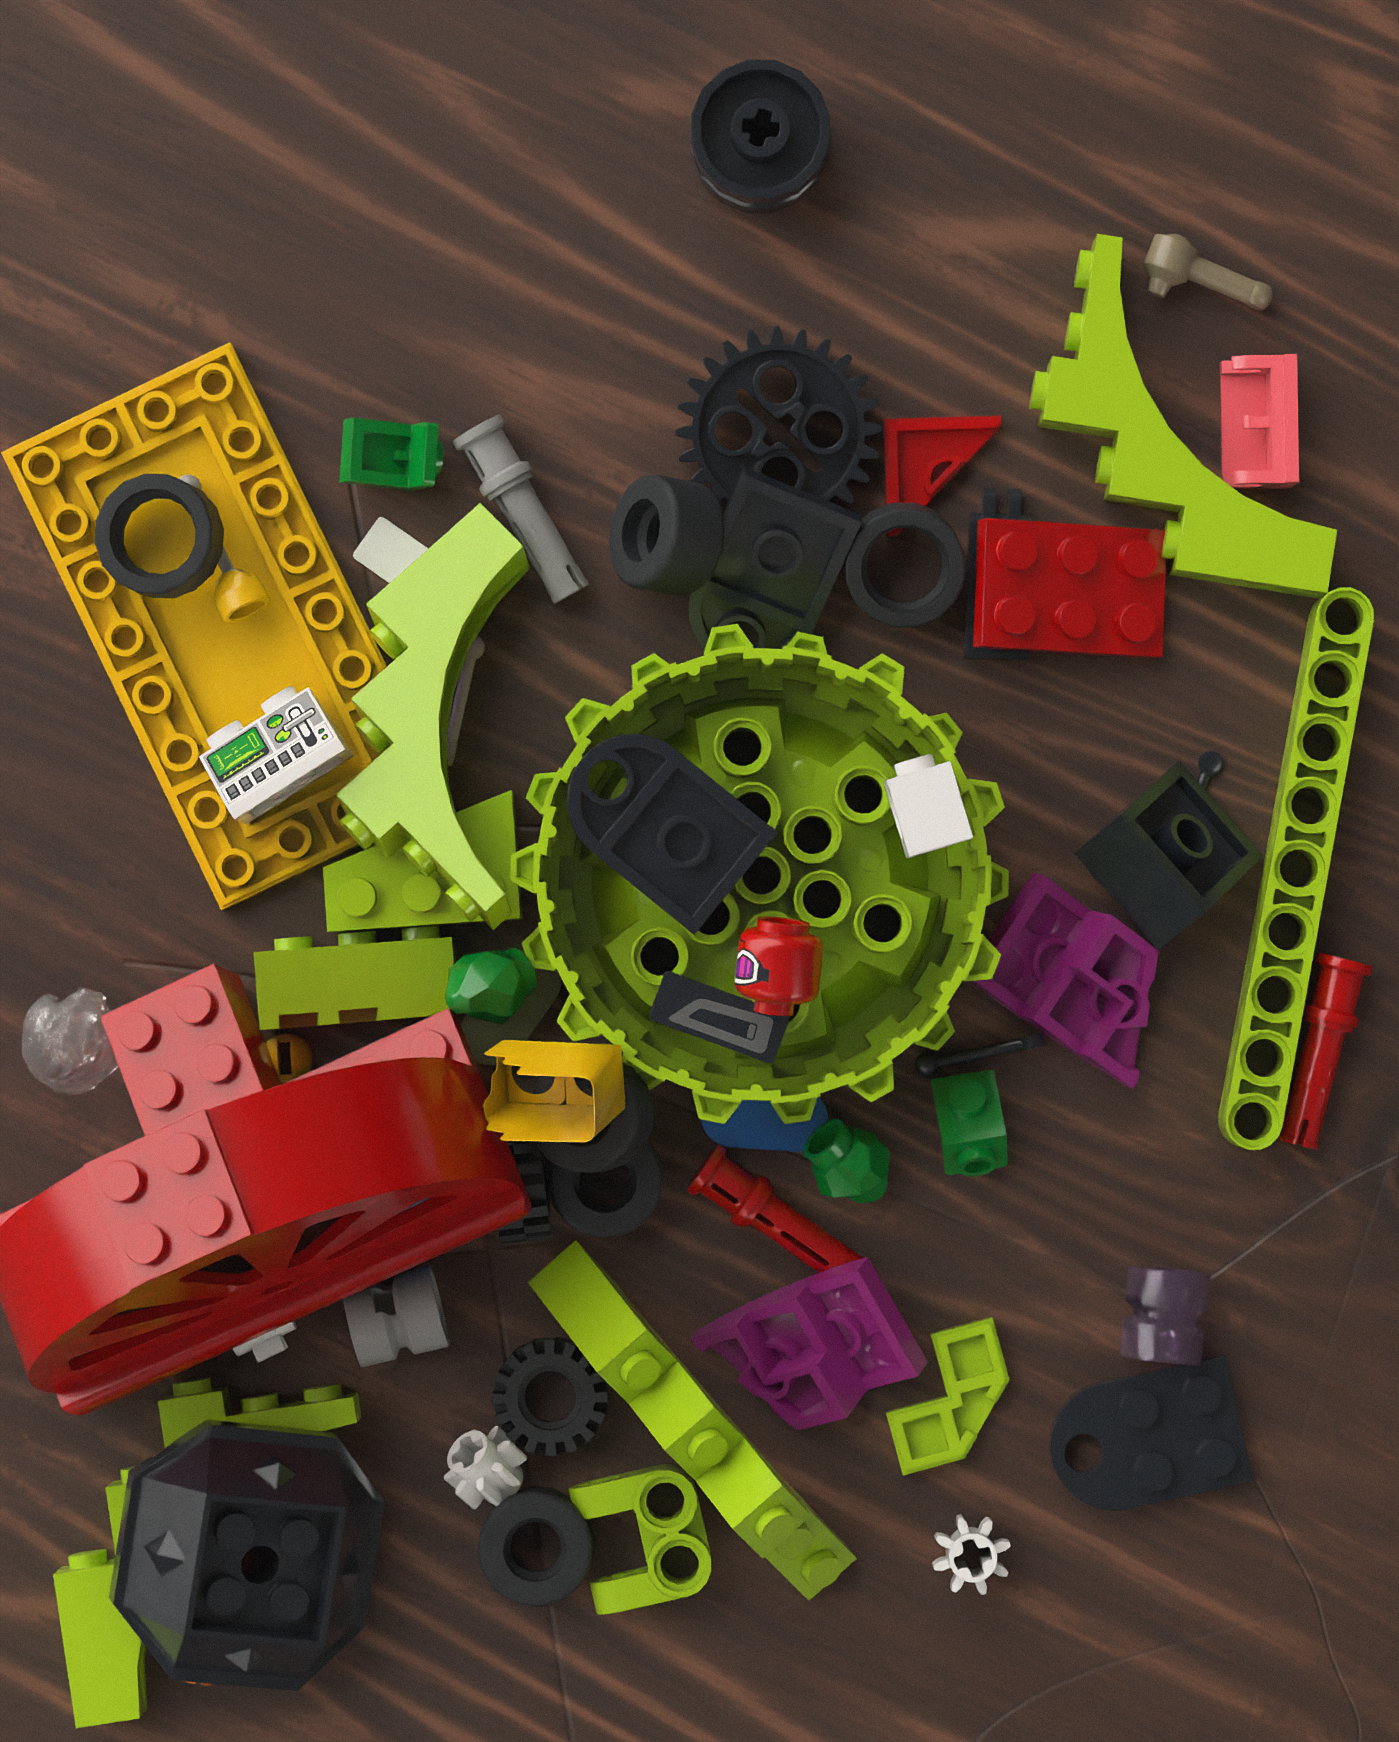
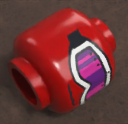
M759 917L756 927L748 928L741 933L735 973V988L741 995L755 1000V1012L774 1016H792L795 1004H805L817 997L823 959V942L819 937L809 932L810 923L782 917Z

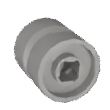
M431 1266L395 1275L392 1285L385 1286L382 1282H379L343 1299L351 1339L361 1368L395 1360L400 1348L407 1347L415 1355L450 1345L444 1310Z

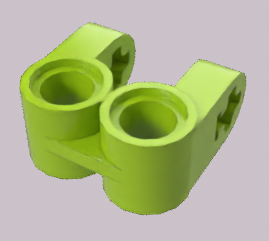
M661 1464L586 1481L568 1488L571 1502L585 1520L634 1509L637 1517L647 1566L606 1575L590 1581L589 1585L597 1615L612 1614L688 1597L699 1592L707 1583L711 1574V1550L709 1548L697 1488L692 1477L684 1469L672 1464ZM671 1483L682 1491L684 1502L676 1513L660 1515L650 1508L647 1502V1495L655 1485ZM674 1546H685L696 1554L699 1562L696 1570L691 1575L684 1578H676L669 1575L663 1569L661 1564L663 1554Z

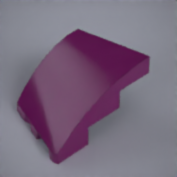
M1033 872L988 940L1001 954L993 978L969 982L1079 1058L1124 1086L1133 1089L1138 1082L1140 1073L1135 1067L1140 1029L1147 1027L1150 1010L1148 990L1155 978L1159 950L1113 915L1088 909L1045 875Z
M868 1257L836 1266L779 1288L699 1328L691 1337L693 1344L701 1352L712 1348L740 1372L737 1381L753 1395L766 1400L773 1411L797 1431L847 1418L868 1389L918 1377L928 1363Z

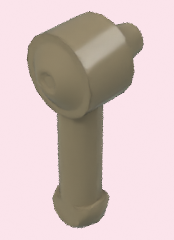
M1155 234L1143 263L1150 277L1148 293L1159 298H1165L1172 286L1186 283L1189 279L1240 301L1255 310L1263 311L1271 304L1273 298L1271 286L1199 257V251L1181 235Z

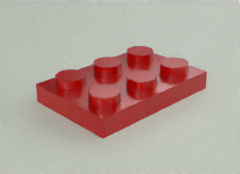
M997 518L978 520L973 648L1153 659L1163 657L1166 558H1161L1165 530Z

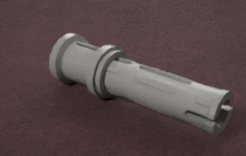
M498 414L454 439L452 443L457 451L464 450L482 481V485L479 488L483 497H487L489 501H496L511 525L518 541L523 545L530 562L541 577L545 588L551 596V600L556 604L589 585V582L585 579L579 566L576 565L556 526L537 497L529 481L533 477L530 472L532 467L528 461H520L502 430L505 420L501 414Z

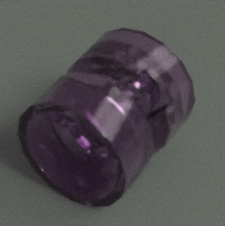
M1129 1265L1125 1301L1134 1308L1132 1315L1123 1319L1119 1355L1163 1363L1201 1365L1205 1329L1196 1322L1197 1315L1207 1311L1211 1275L1180 1269Z

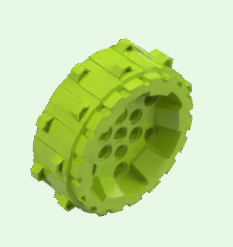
M738 624L712 627L704 656L677 665L676 662L669 664L653 653L631 665L632 690L622 696L611 707L582 698L565 717L576 747L563 768L559 767L557 772L535 774L526 795V799L543 817L538 843L510 855V881L537 895L541 922H538L539 926L522 942L525 955L532 963L533 968L558 971L570 993L557 1019V1023L573 1042L603 1035L613 1045H621L623 1063L635 1069L646 1082L649 1090L663 1081L665 1082V1079L692 1089L698 1118L701 1120L725 1124L741 1104V1100L769 1101L784 1124L811 1120L817 1098L821 1096L820 1093L843 1085L848 1086L869 1102L875 1101L894 1090L893 1058L905 1051L911 1044L938 1051L953 1035L955 1030L947 1013L950 1007L947 1004L961 982L992 979L1001 954L987 940L984 934H981L986 907L1007 897L1009 891V870L992 862L991 855L987 856V844L984 827L1005 808L997 782L966 778L954 755L956 753L955 748L963 732L948 713L928 717L926 713L922 715L914 706L901 696L903 694L905 667L883 653L857 670L847 664L832 660V656L827 655L824 639L821 636L797 632L789 644L783 646L782 649L753 648V645ZM739 730L754 734L761 745V753L758 759L746 766H738L731 763L723 751V744L726 738L731 733ZM626 734L651 736L672 746L737 800L747 794H756L763 797L770 807V819L767 824L777 831V834L757 858H767L778 867L780 882L777 888L765 895L755 894L745 886L741 877L722 900L729 910L730 919L728 926L716 935H706L700 931L693 935L592 853L575 833L567 806L569 783L578 763L596 745L607 739ZM932 754L935 765L951 762L973 838L906 859L884 782L897 777L895 764ZM609 760L601 761L590 770L588 784L596 796L603 799H613L625 790L627 775L620 764ZM864 777L877 784L881 800L876 810L861 814L848 807L844 791L850 781L855 778ZM814 817L822 820L830 831L828 847L818 854L803 852L794 841V828L799 821L805 818ZM814 882H828L839 893V908L831 917L816 918L809 914L804 907V891ZM873 906H889L899 916V931L895 938L888 942H877L865 932L864 917ZM759 917H782L810 923L809 932L819 937L823 942L819 993L813 1001L799 1004L796 1016L788 1022L773 1063L763 1062L652 1021L649 1018V1013L663 975L651 974L644 968L641 962V952L646 943L654 938L668 939L677 947L679 960L672 972L755 1002V1000L741 995L736 990L735 973L740 935L744 930L756 927Z

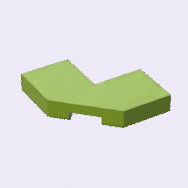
M992 1317L930 1333L947 1395L885 1412L903 1475L965 1459L993 1406L1008 1384L1009 1376Z

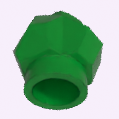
M517 948L464 955L448 969V985L445 994L446 1003L454 1013H466L474 1019L503 1025L525 1003V998L534 993L537 985L535 970L528 957Z
M831 1119L821 1124L809 1136L804 1145L803 1154L811 1162L812 1171L822 1195L837 1199L846 1197L857 1203L874 1202L883 1196L888 1185L887 1173L889 1172L890 1150L876 1134L854 1126L847 1127L840 1119Z

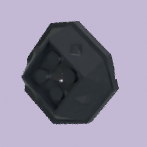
M207 1419L176 1439L155 1457L147 1458L128 1471L109 1599L171 1680L299 1691L365 1627L385 1502L333 1432ZM256 1546L269 1547L268 1559L261 1568L251 1572L241 1570L242 1559L250 1549Z

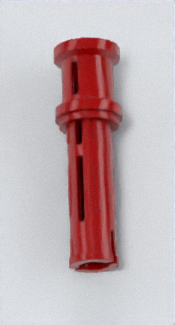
M1318 952L1316 962L1321 967L1311 1003L1304 1005L1303 1011L1305 1015L1303 1021L1309 1022V1027L1283 1127L1278 1137V1140L1297 1145L1304 1120L1298 1144L1318 1150V1140L1346 1032L1353 1033L1354 1028H1358L1360 1018L1355 1015L1361 986L1364 977L1371 976L1374 967Z
M717 1144L710 1152L686 1188V1191L692 1196L701 1193L731 1215L730 1222L736 1227L742 1226L746 1228L749 1224L818 1273L865 1258L772 1193L774 1186L770 1184V1179L764 1175L758 1178L751 1175L727 1158L726 1148L720 1144Z

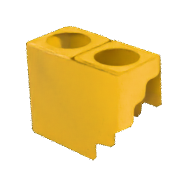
M502 1040L484 1053L487 1056H496L497 1067L491 1078V1092L483 1105L485 1119L489 1123L486 1129L503 1133L504 1135L499 1138L501 1141L588 1142L625 1109L621 1045ZM512 1066L521 1067L517 1071L518 1075L555 1076L554 1083L544 1093H527L515 1083L512 1076ZM574 1077L590 1080L593 1087V1096L587 1095L580 1090ZM566 1097V1105H559L564 1102Z

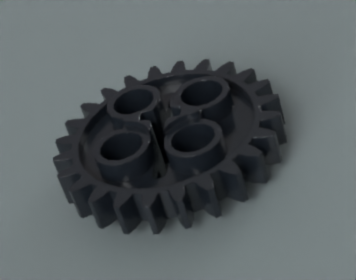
M779 326L773 327L770 342L765 345H761L755 332L749 330L746 335L747 350L741 353L731 342L726 340L722 345L727 361L721 365L715 360L705 357L702 363L711 376L709 380L705 382L689 378L686 383L699 395L697 403H678L677 409L693 417L692 425L676 429L675 436L692 440L694 447L678 457L679 462H698L700 470L690 481L701 484L709 482L713 487L711 491L715 494L718 502L723 498L729 501L743 467L761 473L764 464L768 460L779 457L787 459L795 467L797 473L795 488L826 501L835 496L845 503L852 504L855 500L846 486L847 482L851 479L856 482L868 483L870 480L865 471L857 466L859 460L876 459L879 457V452L865 445L864 439L865 436L881 432L882 426L876 423L865 422L863 413L879 404L878 399H859L856 393L867 382V375L848 379L844 372L849 366L852 356L847 354L832 363L827 359L831 340L827 338L814 351L807 349V333L805 329H800L792 345L784 344L783 334ZM778 367L790 372L795 381V392L790 400L785 403L776 404L769 402L763 397L760 392L759 381L761 375L766 370ZM744 389L775 420L782 418L784 415L790 417L794 424L788 432L792 438L820 462L821 469L818 472L810 471L780 441L772 447L768 446L762 439L768 431L766 426L736 399V391ZM828 412L839 421L841 427L840 438L832 447H816L806 437V422L814 413ZM730 413L740 414L746 418L751 427L749 442L746 446L737 450H730L721 446L714 432L719 418Z

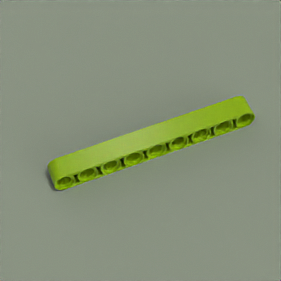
M1339 587L1319 598L1312 606L1308 616L1218 1114V1124L1223 1137L1232 1145L1247 1150H1261L1270 1146L1279 1137L1284 1122L1374 623V609L1370 600L1361 591L1351 587ZM1332 602H1343L1354 610L1356 626L1350 635H1340L1329 628L1326 622V611ZM1321 664L1336 666L1343 673L1345 687L1338 698H1328L1317 690L1314 683V675ZM1311 726L1324 728L1332 736L1334 749L1326 761L1314 760L1304 750L1303 737ZM1299 789L1312 790L1321 799L1322 813L1314 824L1300 822L1293 814L1291 802L1294 794ZM1290 851L1302 853L1308 858L1311 865L1310 878L1301 887L1289 885L1283 880L1280 873L1281 861ZM1279 914L1292 916L1300 928L1298 942L1289 950L1277 948L1269 937L1270 923ZM1271 976L1281 979L1286 984L1289 992L1286 1006L1274 1014L1265 1011L1257 999L1259 985ZM1260 1039L1269 1041L1277 1052L1275 1068L1264 1076L1255 1075L1249 1070L1246 1063V1053L1249 1046ZM1254 1102L1263 1109L1266 1115V1125L1257 1137L1245 1139L1237 1132L1234 1125V1117L1242 1105Z

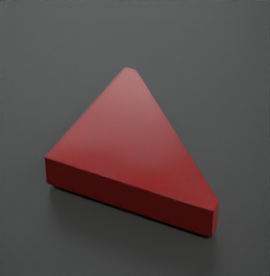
M1001 415L884 419L885 505L889 503H917L926 507L999 430L1002 425ZM896 528L887 532L886 538H896L905 528Z

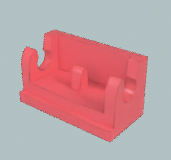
M1297 354L1232 356V361H1221V479L1234 489H1291L1299 482Z

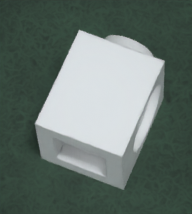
M928 754L894 765L897 777L886 780L884 786L906 859L973 838L950 761L935 765L932 754Z

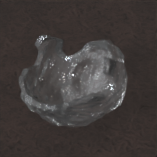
M79 987L75 993L69 994L66 999L59 1003L57 1002L59 998L51 994L42 996L30 1007L23 1022L22 1056L27 1063V1069L32 1075H35L39 1082L45 1084L47 1088L53 1089L55 1093H65L67 1095L86 1093L95 1088L97 1084L118 1067L100 1016L110 1012L109 1006L106 1005V996L100 991Z

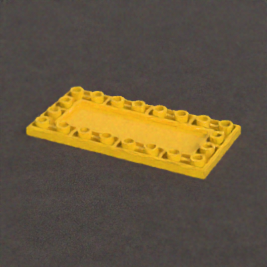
M231 342L1 452L220 909L224 911L359 846L339 822L346 814L336 794L381 755L356 730L354 725L360 721V718L351 698L387 667V664L369 632L370 629ZM143 474H169L178 479L187 474L196 476L201 483V490L217 507L224 527L223 546L234 569H245L255 573L266 589L270 598L269 604L249 617L234 622H224L214 597L216 581L222 574L218 564L214 573L195 591L176 598H152L118 584L102 566L95 546L96 519L105 499L124 481ZM153 499L141 504L132 512L124 529V545L128 557L138 568L148 573L165 574L178 569L189 558L195 545L196 529L191 515L181 504L170 499ZM293 685L297 693H300L304 689L310 688L354 756L247 825L234 820L199 756L211 749L206 740L218 730L236 720H239L245 728L264 716L265 713L260 705L283 689Z

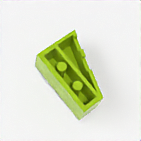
M510 790L456 812L459 825L475 857L506 895L512 914L504 921L523 920L521 887L510 881V855L518 852L515 794ZM374 846L323 867L327 932L340 933L485 923V921L479 915L471 922L467 920L445 895V892L451 886L436 871L426 877L405 855L402 850L403 846L389 858Z
M426 926L401 929L402 941L377 943L376 931L338 934L339 946L313 947L312 936L274 939V951L253 952L259 1029L272 1030L430 1017L449 1008L445 999L448 985V969L457 962L455 938H441L440 926Z

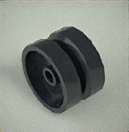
M748 59L722 69L702 88L691 113V159L700 182L719 202L744 213H773L797 204L817 184L828 158L830 115L820 90L800 70L777 60ZM762 130L767 132L770 137H766L763 146H755L750 144L752 132Z

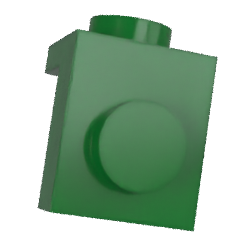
M355 417L344 419L339 483L405 491L433 487L435 477L441 471L444 458L443 445L438 440V424L430 422L404 424Z
M994 1069L931 1079L945 1174H962L976 1177L988 1174L995 1168L1007 1166V1135Z

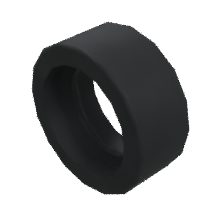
M143 474L124 481L105 499L96 519L95 546L102 566L118 584L148 597L176 598L195 591L214 573L223 553L224 527L217 507L201 489L169 474ZM153 499H170L181 504L191 515L196 529L195 545L189 558L178 569L165 574L148 573L138 568L128 557L124 545V529L132 512L141 504Z
M889 503L870 511L862 519V523L844 561V577L854 602L871 619L893 628L919 627L939 619L956 602L965 581V554L954 528L937 511L917 503ZM896 528H913L927 534L936 543L942 557L941 574L936 585L925 596L910 602H896L882 596L872 586L867 575V557L872 545L884 533Z

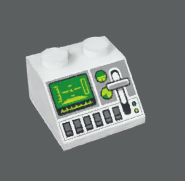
M293 685L289 686L260 705L265 713L264 716L245 728L239 720H236L218 730L206 740L211 749L199 756L234 820L247 825L354 756L310 688L297 693Z

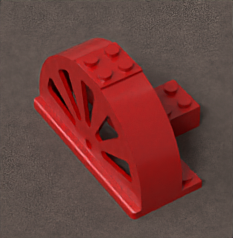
M214 963L100 1016L145 1136L83 1164L81 1169L55 1183L33 1199L0 1214V1302L30 1384L38 1390L56 1394L60 1406L65 1412L84 1416L528 1215L531 1210V1201L507 1141L499 1139L504 1134L486 1129L489 1123L485 1119L483 1105L489 1095L457 1014L451 1009L443 1010L300 1077L281 1084L240 976ZM425 1198H429V1199H427V1200H425V1201H423V1202H421V1203H419V1204H417V1205H415V1206H413V1207H411V1208L405 1210L406 1208L410 1207L411 1205L415 1204L416 1202H418V1201H420V1200H423V1199H425ZM340 1217L305 1249L294 1253L306 1228L316 1223ZM235 1254H240L254 1267L249 1271L239 1274L197 1271ZM150 1307V1308H146V1309H142V1310H138V1311H134V1312H130V1313H126V1314L114 1316V1315H116V1314H118V1313H120V1312H123V1311H126V1310H129V1309Z

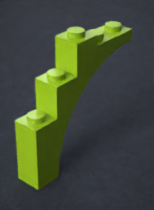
M1097 234L1092 243L1091 251L1080 249L1076 266L1074 287L1085 289L1081 313L1070 312L1064 350L1075 351L1074 359L1052 356L1047 366V372L1035 371L1029 408L1041 410L1038 427L1113 439L1112 447L1101 445L1095 483L1106 485L1104 501L1178 513L1177 521L1167 520L1165 525L1161 558L1171 559L1169 575L1321 598L1328 593L1337 530L1287 517L1242 495L1203 466L1169 428L1143 384L1127 338L1120 291L1123 238Z
M479 503L366 604L375 625L369 632L377 644L394 661L353 696L351 700L360 718V721L354 725L356 730L381 755L341 789L336 796L346 814L339 822L363 849L366 850L374 843L389 858L403 846L402 850L405 855L426 877L436 871L451 886L445 892V895L467 920L471 922L479 915L494 930L512 914L505 893L475 857L459 825L449 788L447 733L454 690L470 647L496 605L526 574L530 567L523 545Z
M576 1240L528 1282L596 1372L631 1406L661 1447L696 1481L731 1528L762 1559L765 1557L803 1596L811 1600L824 1587L832 1584L840 1573L857 1559L847 1545L790 1486L716 1403L632 1304L607 1271Z
M207 1377L172 1383L173 1395H166L158 1400L165 1448L207 1419L326 1431L357 1423L361 1418L358 1392L342 1394L341 1383L303 1389L304 1400L279 1404L277 1393L239 1399L241 1410L232 1411L228 1386L212 1388L211 1379ZM135 1466L120 1469L121 1480L113 1481L105 1487L115 1555L128 1471ZM106 1549L71 1554L68 1556L69 1566H63L53 1574L75 1726L76 1728L140 1719L147 1710L146 1646L109 1599L115 1559L108 1560Z

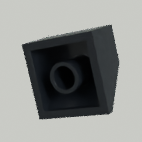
M1180 760L1107 822L1074 853L1087 867L1093 878L1107 890L1128 914L1134 925L1148 937L1158 950L1204 915L1263 857Z

